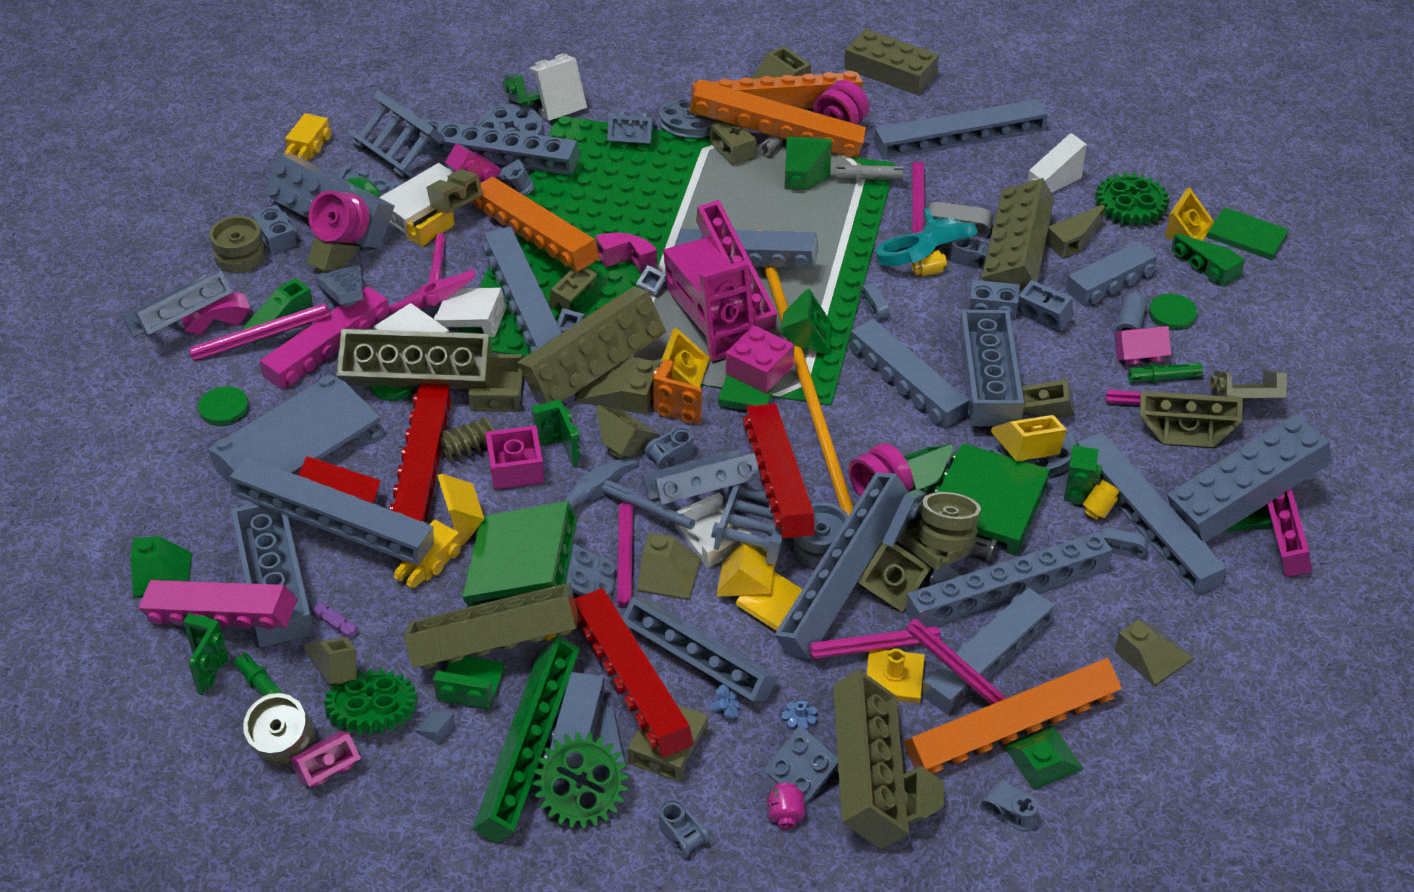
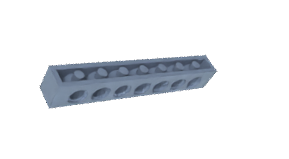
M422 119L445 137L440 144L433 139L427 142L420 151L422 153L448 157L455 144L458 143L494 164L507 166L519 159L524 168L567 175L573 174L580 158L576 140ZM417 130L416 133L413 132L406 141L409 150L419 139L420 130Z
M1096 532L907 593L905 613L910 621L917 619L925 627L938 626L1011 602L1017 594L1021 595L1028 588L1038 593L1109 569L1112 549L1101 533Z

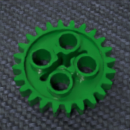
M1123 172V176L1115 173L1114 178L1107 176L1106 181H1101V185L1097 186L1095 205H1104V217L1112 216V222L1118 219L1120 220V225L1128 222L1129 226L1136 223L1141 227L1142 222L1150 225V221L1157 222L1158 218H1163L1164 213H1167L1170 198H1168L1169 193L1165 192V186L1159 187V181L1152 182L1153 177L1145 179L1144 174L1137 177L1135 172L1131 176Z
M369 668L366 674L357 670L355 680L346 681V683L340 685H330V691L325 693L324 706L326 718H330V724H337V730L346 728L349 734L356 730L358 731V736H361L364 731L368 732L370 736H373L375 731H379L383 735L386 728L395 731V724L404 726L405 719H412V712H416L417 692L415 691V685H411L410 679L404 680L403 674L395 677L393 670L387 674H384L382 668L377 673H373L372 668Z
M576 732L575 740H571L568 734H565L564 744H561L556 739L553 740L556 749L551 750L545 747L544 750L548 757L547 759L538 757L537 760L543 764V767L533 771L541 775V779L533 781V785L541 786L542 789L535 793V797L544 796L545 798L540 807H551L548 813L549 817L558 813L559 824L568 818L570 828H573L576 820L580 821L583 829L586 827L587 820H590L594 826H597L598 816L607 821L606 811L608 809L615 813L617 812L613 803L615 801L624 802V799L618 795L619 791H628L627 787L621 785V780L628 779L629 776L620 774V770L627 765L626 763H617L616 761L621 756V753H610L614 745L613 743L603 747L604 737L602 736L596 742H593L592 733L590 732L585 740H582L580 732ZM576 751L580 753L582 763L579 767L572 769L567 765L566 758L569 753ZM602 764L608 769V776L605 780L598 782L594 779L592 772L597 765ZM562 767L576 775H581L582 772H585V779L603 787L604 792L599 793L582 784L579 788L575 787L577 782L559 773L557 768ZM559 778H564L569 783V789L563 795H557L553 791V783ZM590 791L595 796V802L590 808H583L579 803V798L582 793Z

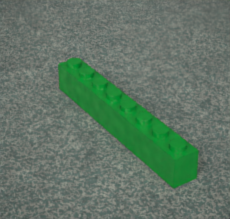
M560 636L553 637L539 649L472 828L474 832L495 844L515 831L535 775L533 771L537 769L539 764L537 759L542 756L580 650Z

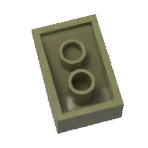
M641 358L626 359L580 389L576 402L595 406L601 405L647 415L653 401V374L657 367L660 368V362Z

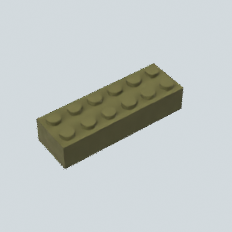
M1044 178L1030 180L1024 184L1009 186L1002 190L982 273L983 281L1020 284L1019 291L1023 290L1031 280L1037 282L1054 203V196Z
M632 287L517 363L538 404L559 399L562 402L665 334L666 330L649 292Z
M341 329L337 377L348 385L419 388L420 384L450 385V389L489 388L493 343L489 334Z
M566 583L410 621L403 637L412 668L420 666L421 669H428L436 666L437 662L448 660L449 663L462 660L465 655L475 653V656H481L490 653L491 649L497 647L510 649L516 647L518 642L529 640L530 643L544 640L547 635L556 633V636H564L570 634L572 629H576L578 610L571 584Z
M858 669L833 685L841 819L846 827L852 829L880 849H883L909 834L897 698L892 692Z

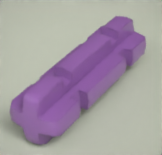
M319 602L317 606H314V616L319 620L324 619L323 622L338 633L342 632V636L351 640L358 634L357 625L347 621L348 619L334 609H329L330 607L325 603Z

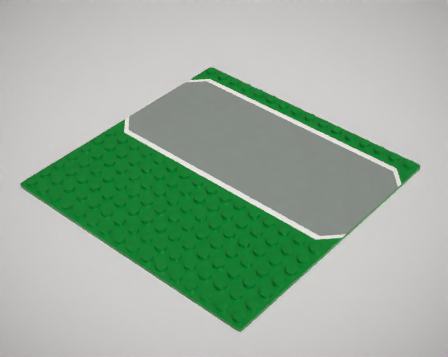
M569 116L556 118L548 136L576 140L580 158L572 175L532 170L529 178L535 187L525 197L593 239L597 235L606 233H626L645 239L657 249V268L655 269L664 274L666 272L663 249L675 246L680 229H699L696 223L697 207L716 200H720L735 230L816 232L819 250L814 269L776 267L788 307L805 290L810 288L831 321L830 353L823 354L802 348L820 405L830 406L833 402L861 297L860 286L864 285L892 180L861 179V181H856V179L850 178L836 179L837 164L857 165V163H861V165L895 166V164L887 161L831 154V174L829 178L807 190L785 189L786 147H777L769 156H765V153L763 155L760 153V144H757L755 158L732 165L710 143V137L708 136L689 138L677 136L665 130L652 129L651 144L608 142V122ZM514 233L549 305L551 289L572 268L565 266L558 259L552 258L544 250H540L530 241H526L522 236ZM598 259L586 266V268L597 274L593 287L590 290L585 289L570 303L569 310L585 314L586 317L630 288H640L636 286V283L642 273H640L631 259L605 267L602 261ZM490 266L479 288L502 289V285L497 284L496 271H492ZM754 267L777 312L775 328L767 331L786 340L781 331V321L764 267ZM667 285L657 296L649 292L666 333L627 359L641 358L658 361L661 366L663 354L671 332L675 327L708 355L705 334L669 293ZM505 300L507 308L495 337H490L493 343L492 353L521 354L523 357H526L530 354V345H525L522 334L523 330H518L515 319L516 315L511 314L509 300ZM558 303L557 308L554 310L550 308L556 322H558L563 308L560 303ZM461 327L459 333L484 334L482 327ZM726 358L713 362L709 359L700 386L722 389L727 375ZM794 365L776 383L772 397L807 403Z

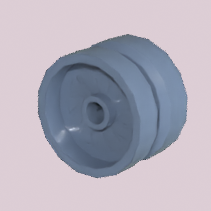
M812 503L814 535L793 537L792 550L794 556L806 567L816 569L848 518V514L842 508L831 503Z

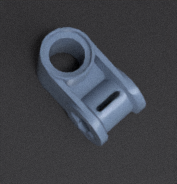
M519 159L500 171L509 186L524 196L529 194L535 187Z
M971 237L951 241L949 259L955 264L984 269L990 241Z
M686 427L675 428L671 432L650 441L645 448V454L647 457L653 458L658 469L674 466L693 455V433Z
M996 781L980 803L984 813L987 814L989 812L993 814L996 820H1001L1019 831H1032L1037 825L1036 814L1039 810V805L1036 798L1014 788L1005 781Z
M669 799L660 805L659 829L682 858H687L690 855V851L699 845H706L710 842L709 835L704 826L692 816L683 803L675 799ZM669 817H674V818H677V819H675V820H670V819H667V818H669Z

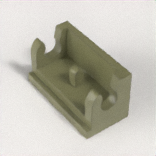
M586 267L578 272L571 269L551 289L549 307L554 310L557 308L558 303H560L563 309L569 310L570 303L585 289L590 290L593 287L597 274Z

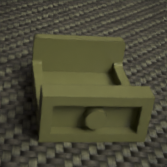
M492 354L489 388H469L470 411L520 412L523 373L517 362L523 359L521 354Z
M1263 369V384H1232L1231 373L1214 370L1210 386L1217 396L1287 398V372Z
M677 705L690 725L693 746L661 758L656 748L651 750L645 737V730L640 731L638 729L627 748L628 764L681 783L689 757L701 735H707L708 715L698 710H691Z

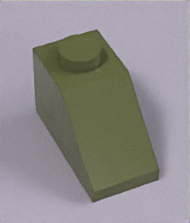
M314 237L307 263L315 266V271L320 273L342 269L359 251L360 246L353 243L325 242Z
M1068 379L1022 386L1023 412L1041 417L1054 415L1056 418L1075 415L1073 393Z

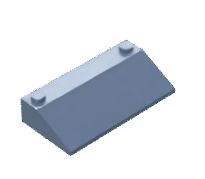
M330 374L320 378L312 386L230 436L220 439L215 445L208 448L216 471L229 481L230 475L246 457L262 461L296 475L301 471L306 456L322 459L380 422L381 419L345 381Z

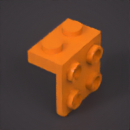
M664 359L660 368L657 367L653 374L654 412L659 413L663 417L670 416L681 419L686 423L700 424L702 421V389L698 386L674 380V361Z

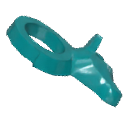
M929 208L923 209L925 221L923 230L897 236L881 243L875 250L878 264L881 266H898L910 262H918L927 257L936 246L972 237L978 233V230L974 223H964L955 217L934 219ZM906 247H910V248H908V249H906V250H902V251L895 252V251H897V250H899V249L906 248Z

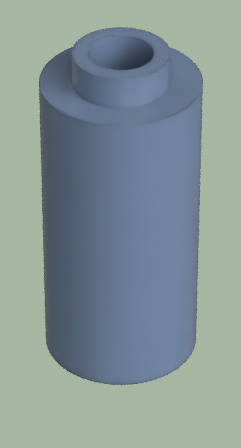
M1129 293L1123 298L1115 332L1141 329L1147 305L1146 299L1142 295Z

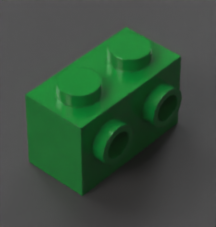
M1073 445L1064 501L1076 505L1083 504L1095 485L1098 484L1094 479H1100L1102 464L1097 463L1099 449Z

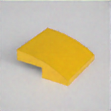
M774 572L771 594L741 595L735 605L777 631L801 593L802 588Z

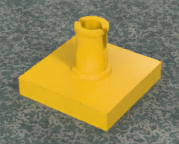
M901 649L870 651L867 675L896 695L897 701L920 704L925 654L908 653Z

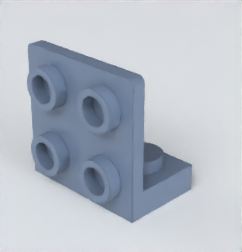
M615 111V115L609 114L607 141L651 144L652 128L656 126V121L652 116H649V113L638 112L636 116H630L628 112Z
M573 543L566 583H570L572 592L580 596L603 588L611 600L617 565Z
M799 725L766 766L765 771L779 784H795L797 788L803 791L806 805L835 771L838 772V754L814 733Z

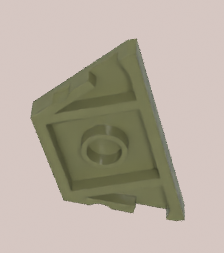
M911 523L910 527L897 540L907 550L912 551L920 560L926 562L935 570L969 555V550L963 552H944L923 544L917 534L919 523Z

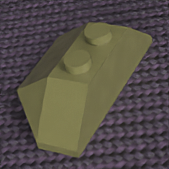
M1141 391L1139 417L1162 444L1213 448L1242 423L1243 398Z

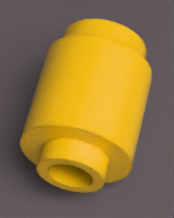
M936 250L918 262H911V266L915 276L921 275V277L943 273L944 268L947 267L945 255Z
M1102 480L1100 484L1095 485L1084 501L1083 505L1086 507L1084 512L1096 520L1099 517L1105 519L1118 500L1117 495L1120 490L1107 481Z

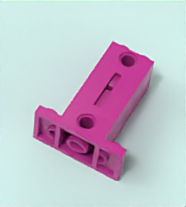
M707 237L663 249L669 293L705 334L710 360L713 362L726 358V352L754 325L748 263L744 260L730 264Z

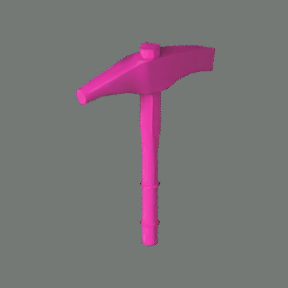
M438 233L434 241L435 248L432 255L433 262L429 283L423 285L400 302L390 305V314L396 313L410 303L418 309L434 307L437 303L456 293L476 276L474 269H471L456 276L441 279V266L445 246V235L443 233Z

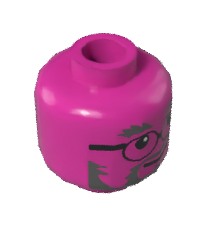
M780 783L775 785L774 789L770 790L767 794V816L772 823L778 824L779 828L792 829L805 818V796L803 791L797 788L795 784Z

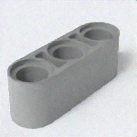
M933 202L928 207L934 219L955 217L964 223H974L978 230L976 234L978 236L986 238L990 234L993 214L987 209L943 202Z

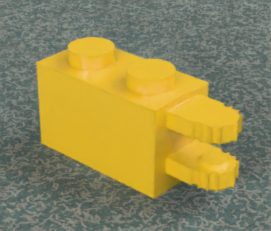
M305 113L285 137L287 150L284 154H293L306 161L308 159L311 160L316 153L321 151L325 141L331 138L332 130L329 126L328 118Z
M434 519L429 524L433 526L434 545L419 566L402 560V563L394 572V578L400 582L410 575L406 585L415 589L424 580L428 581L434 575H439L444 565L451 558L455 559L461 551L459 532Z

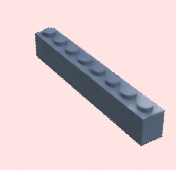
M1034 99L875 128L874 145L881 158L888 159L1043 131L1046 129L1048 114L1040 101Z
M511 226L485 232V242L482 243L483 253L485 256H489L490 269L496 271L497 284L502 285L504 298L509 300L510 312L512 315H516L515 319L518 330H523L524 343L526 346L530 345L531 354L560 335L561 330Z
M1100 432L1076 443L1077 446L1099 449L1097 463L1102 464L1100 479H1094V481L1100 484L1102 480H1105L1120 490L1115 505L1195 595H1199L1223 583L1226 572L1224 563L1208 549L1207 544L1198 538L1191 527L1177 515L1175 509L1169 506L1160 493L1146 481L1144 475L1136 470L1129 459L1116 448L1112 440H1109L1103 432Z
M246 457L230 475L231 493L233 496L419 566L434 545L433 526L425 522L412 519L401 513H396L377 504H372L353 495L335 490L332 487L324 486L308 478H303L284 469L268 465L262 461Z
M875 473L777 629L774 636L788 655L804 659L811 658L810 644L821 642L877 551L905 493H908L897 474Z

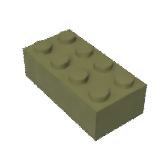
M865 29L845 49L844 69L919 95L938 74L939 54Z

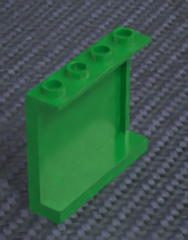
M962 443L958 452H953L949 464L951 467L944 470L941 479L942 485L941 487L937 486L934 493L952 492L975 500L981 508L980 520L976 526L977 534L1007 543V554L1017 556L1048 486L1050 469L1024 461H1016L1014 458Z
M568 501L484 516V521L476 531V542L472 549L470 567L467 569L465 588L462 591L463 600L469 607L479 605V602L483 600L525 594L566 584L578 517Z

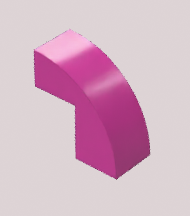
M606 233L595 236L599 258L605 267L631 259L640 273L645 270L647 265L657 268V249L645 239L626 233Z
M233 292L181 318L185 331L201 335L213 319L235 326L240 325L250 311V307L245 294Z

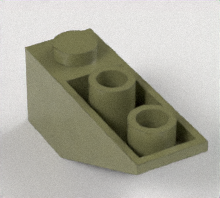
M1098 206L1049 226L1045 243L1061 258L1081 251L1101 225L1105 206Z
M347 637L303 644V649L329 684L340 685L346 683V681L356 679V648Z

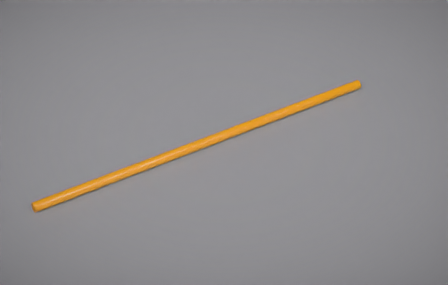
M764 267L782 324L783 313L788 308L776 267ZM794 346V365L840 508L849 516L854 508L803 350L801 347Z

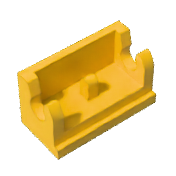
M437 210L436 214L418 224L415 228H413V223L409 222L406 225V237L423 247L435 239L438 233H443L455 225L453 211L445 213Z

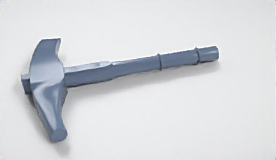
M629 457L601 465L590 472H583L581 479L565 499L573 509L578 504L607 494L625 503L641 507L654 513L656 516L658 515L670 520L678 526L681 525L690 530L695 526V520L684 516L683 513H677L662 506L660 503L657 504L632 492L630 489L615 483L622 475L639 465L638 462Z

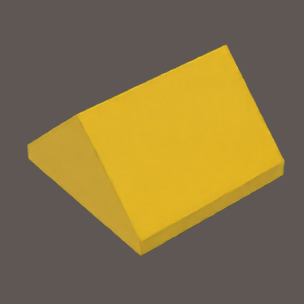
M1190 187L1185 190L1169 214L1165 238L1173 240L1174 235L1178 233L1204 240L1214 224L1213 219Z
M675 327L671 332L661 364L664 359L674 361V380L700 387L710 357Z
M445 474L437 475L454 530L459 532L461 546L465 545L485 519L473 483Z
M740 543L723 560L717 596L771 594L775 565L765 563L767 552L763 551L760 547Z

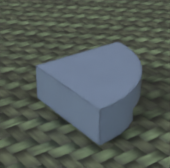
M370 427L348 441V443L355 445L371 444L380 440L383 437V432Z

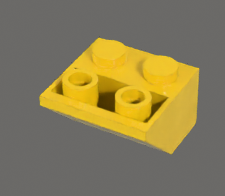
M1054 415L1011 421L991 429L992 434L1016 461L1059 455L1067 431Z

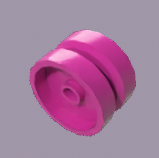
M848 80L836 81L815 100L813 105L815 113L857 125L867 117L870 111L866 94L859 86Z
M333 190L323 191L311 203L309 224L315 236L325 242L355 243L367 231L369 210L366 202L354 193Z
M880 443L871 448L866 454H861L853 459L849 464L848 473L850 481L860 497L876 472L897 474L908 492L913 488V475L906 459L900 451L890 444Z

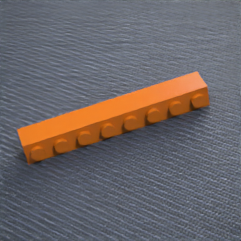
M853 71L836 74L826 72L820 75L804 74L803 76H764L757 79L745 77L740 80H703L801 109L814 108L815 100L838 80H848L855 83L861 89L863 88L862 79L857 72ZM697 82L691 83V103Z
M699 79L689 110L691 113L786 140L787 137L832 139L831 152L848 157L858 158L866 130L864 126Z
M493 176L480 183L483 195L472 201L475 208L480 209L489 217L499 221L501 225L511 226L514 233L519 234L526 241H530L540 250H544L552 258L558 259L565 266H569L576 272L600 259L595 239Z
M1105 658L913 736L903 743L914 769L922 766L934 774L943 770L942 764L950 760L953 765L969 759L967 753L976 750L978 755L994 749L992 743L1001 740L1003 745L1018 739V732L1025 730L1027 735L1043 728L1042 722L1050 720L1051 724H1055L1066 719L1065 713L1074 710L1075 714H1079L1090 709L1089 703L1098 700L1099 705L1115 699L1113 693L1121 690L1122 687L1109 658Z

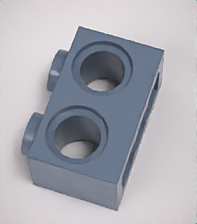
M278 205L251 213L252 218L259 223L262 242L271 255L297 246V229L294 224L290 225L286 212H282Z
M972 280L969 310H1010L1011 319H1016L1020 284Z
M1031 280L1018 296L1021 314L1060 332L1074 316L1072 297Z

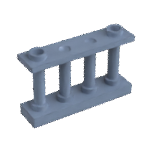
M377 90L373 98L379 102L377 105L379 108L359 135L351 129L347 133L354 137L352 142L360 148L368 147L395 166L393 170L404 178L408 175L413 178L415 175L408 168L425 144L432 139L440 144L445 137L434 127ZM389 111H392L391 120L373 144L368 142L366 139L385 113L388 114ZM405 120L406 128L387 154H385L380 148L399 122L402 123ZM420 130L419 139L401 163L395 161L394 158L412 133Z
M222 271L209 277L205 274L122 315V318L133 337L142 332L145 335H149L233 292Z
M740 449L641 474L647 499L659 498L660 504H666L760 478L755 453L741 455Z
M742 483L729 486L727 496L730 497L720 523L715 522L711 534V537L715 538L713 549L719 550L723 538L763 548V551L767 552L765 563L776 565L785 538H782L779 528L774 527V522L772 521L770 524L732 514L734 510L773 520V513L770 514L769 508L738 500L739 496L768 503L764 492L743 487ZM728 524L767 533L768 535L765 538L727 527Z

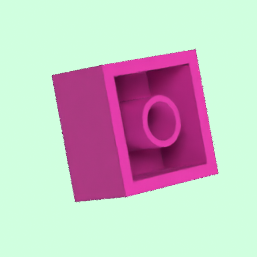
M755 325L726 352V374L764 393H767L794 366V344Z
M536 425L486 432L493 489L544 483L543 461Z

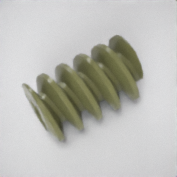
M482 417L479 423L475 420L472 421L470 426L463 424L461 430L454 427L451 433L447 430L442 433L440 438L441 447L449 463L453 462V454L459 460L462 459V451L471 456L472 447H474L477 453L481 452L480 444H483L487 449L486 432L494 431L486 417Z

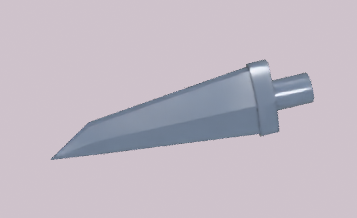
M604 703L600 736L604 737L602 746L605 747L609 743H613L614 745L610 753L620 752L621 756L616 761L617 763H625L615 712ZM601 764V765H597V770H598V771H600V770H606V778H607V776H608V769L606 768V766H604V765H602V764Z

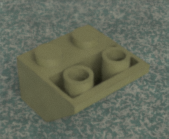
M783 45L767 53L751 79L764 76H803L804 74H811V64Z

